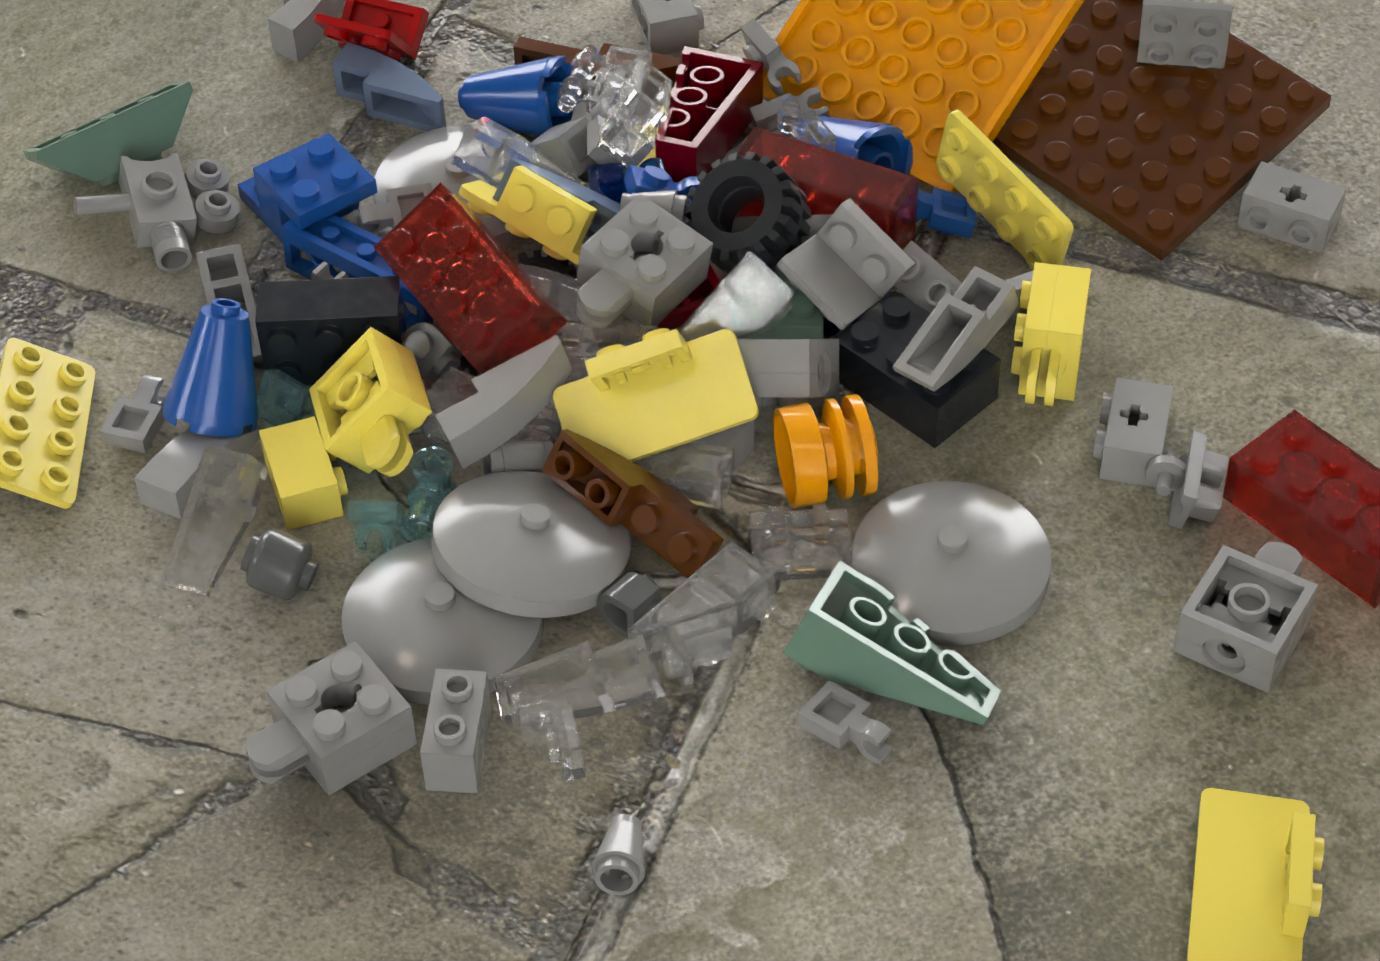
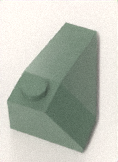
M839 561L809 607L783 654L797 661L802 668L815 672L826 680L984 725L1001 691L958 652L953 650L943 651L927 636L930 628L923 621L916 618L910 622L895 609L892 603L896 597L888 590L842 561Z

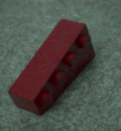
M684 46L682 63L677 67L676 82L674 88L671 87L668 96L669 104L667 109H664L655 138L656 167L666 171L672 177L673 182H680L684 178L691 176L698 177L702 171L708 174L713 170L711 164L718 159L722 161L727 152L734 146L752 122L750 108L763 103V62Z

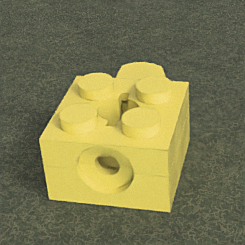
M1035 262L1032 281L1023 280L1019 308L1027 309V314L1017 313L1014 341L1023 342V346H1014L1011 374L1020 375L1018 394L1025 395V403L1034 404L1036 396L1044 397V406L1051 407L1054 406V399L1074 401L1091 269Z
M372 327L309 389L325 451L368 474L374 469L388 477L396 476L402 472L413 455L408 435L414 429L419 428L432 412L413 351Z

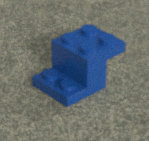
M326 133L254 167V177L237 184L240 198L282 243L281 226L290 219L302 230L333 214L341 218L357 210L360 201L378 193L376 179L330 133Z

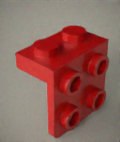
M346 0L341 18L316 13L313 22L324 29L323 35L325 37L339 41L338 46L342 49L349 42L374 50L400 62L401 57L416 60L429 12L424 8L390 0Z

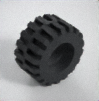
M746 152L743 159L738 153L728 155V161L725 163L720 159L716 160L711 164L713 170L708 174L702 171L696 178L700 182L698 187H691L687 196L692 200V203L685 205L684 215L690 221L685 224L713 243L710 260L723 272L726 271L732 277L740 279L744 275L748 280H755L759 278L760 272H763L767 277L776 274L775 267L782 257L803 244L800 241L802 236H809L811 227L805 220L811 218V209L805 203L808 200L805 193L780 165H777L773 159L765 155L760 158L757 153ZM765 200L763 211L752 226L746 230L731 233L733 221L744 206L753 201Z

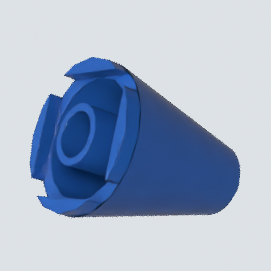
M552 56L470 75L459 88L458 102L469 118L538 138L549 128L571 121L576 102L582 101L581 82L575 64L566 63L565 60L568 57Z
M810 115L801 121L794 133L793 144L795 151L847 200L850 198L863 210H877L888 205L894 199L889 195L897 185L904 186L913 163V147L910 140L904 138L902 134L904 131L891 124Z
M217 298L213 299L211 304L201 307L163 403V417L168 423L176 426L178 418L190 423L189 432L216 437L241 436L244 432V426L248 425L251 431L256 429L258 405L249 314L245 310L240 309L241 304L231 299Z

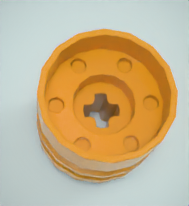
M859 395L844 396L841 401V408L837 400L833 398L825 399L822 405L821 422L819 423L811 405L808 403L775 408L773 412V438L776 460L786 498L793 509L825 503L828 496L829 480H832L839 497L843 500L851 499L854 493V486L861 496L875 494L878 487L877 440L866 406Z

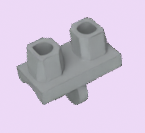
M1193 431L1190 437L1188 453L1181 455L1179 459L1174 452L1165 451L1161 456L1150 459L1146 465V481L1156 488L1159 495L1168 496L1173 491L1168 525L1182 529L1188 516L1213 523L1222 506L1223 492L1201 486L1200 482L1219 488L1227 470L1229 457L1205 450L1206 434Z

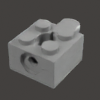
M639 193L580 248L576 282L582 286L578 290L576 312L578 317L585 324L602 329L606 328L623 314L646 331H652L707 278L713 243Z
M737 339L758 407L778 405V398H780V407L800 403L822 406L823 397L839 396V339Z
M1281 542L1266 543L1260 548L1255 558L1223 545L1180 613L1173 652L1269 693L1307 629L1313 611L1318 584L1301 578L1303 569L1302 555L1294 547Z
M354 641L266 691L273 724L247 738L246 753L252 774L258 780L273 784L305 766L329 796L417 745L412 708L360 645ZM336 706H339V707H340V708L335 709V710L332 709L333 707H336Z

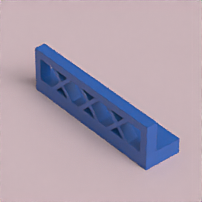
M334 214L302 230L291 219L281 226L286 268L310 280L311 273L323 262L328 263L329 271L333 278L338 275L333 266L346 272L349 278L399 276L403 301L415 306L417 310V315L411 313L403 302L406 328L409 329L414 324L421 322L434 324L432 303L452 287V274L450 271ZM300 249L305 251L312 262L301 257Z

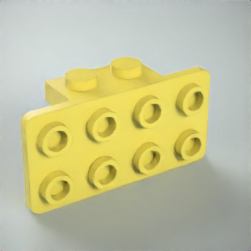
M956 109L949 113L936 160L940 176L966 197L970 207L974 211L981 213L993 225L998 235L1004 241L1009 242L1025 258L1032 270H1034L1035 262L1063 265L1074 230L1071 220L960 110Z
M522 165L514 167L499 202L493 199L501 181L497 177L461 185L458 194L468 200L467 205L470 209L481 215L497 217L506 223L504 226L506 230L522 238L531 237L543 245L542 250L549 256L559 260L568 259L576 265L579 264L580 248L583 245V239L598 209Z
M661 328L646 333L642 337V341L626 347L621 344L607 346L596 353L597 357L584 361L588 377L559 386L553 392V400L562 430L568 429L584 436L632 462L753 421L759 415V407L737 337L730 329H722L686 342L677 329L670 331L667 328Z
M17 338L8 339L3 349L0 364V488L63 509H68L73 505L77 496L96 373L91 365Z
M1207 788L1202 791L1199 805L1187 961H1302L1303 937L1309 916L1319 917L1322 901V884L1313 883V870H1321L1324 856V838L1315 837L1316 814H1310L1309 806L1304 801L1216 788Z

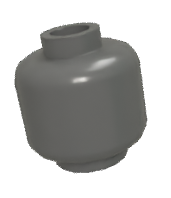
M270 528L262 536L258 534L253 535L245 551L240 570L246 572V582L250 587L282 600H290L296 595L299 588L305 591L309 590L319 564L311 561L313 551L309 542L276 528Z

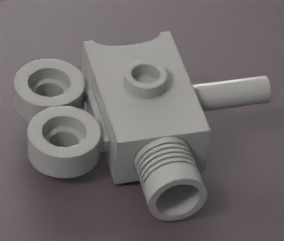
M171 153L169 157L155 161H137L128 158V156H122L118 180L122 194L74 197V211L76 215L127 211L136 247H152L157 266L166 272H176L187 267L192 260L189 244H194L196 224L199 228L209 233H227L237 225L239 203L234 196L227 193L230 173L222 163L212 159H198L190 163L186 173H183L178 153ZM192 198L196 199L195 204H193Z

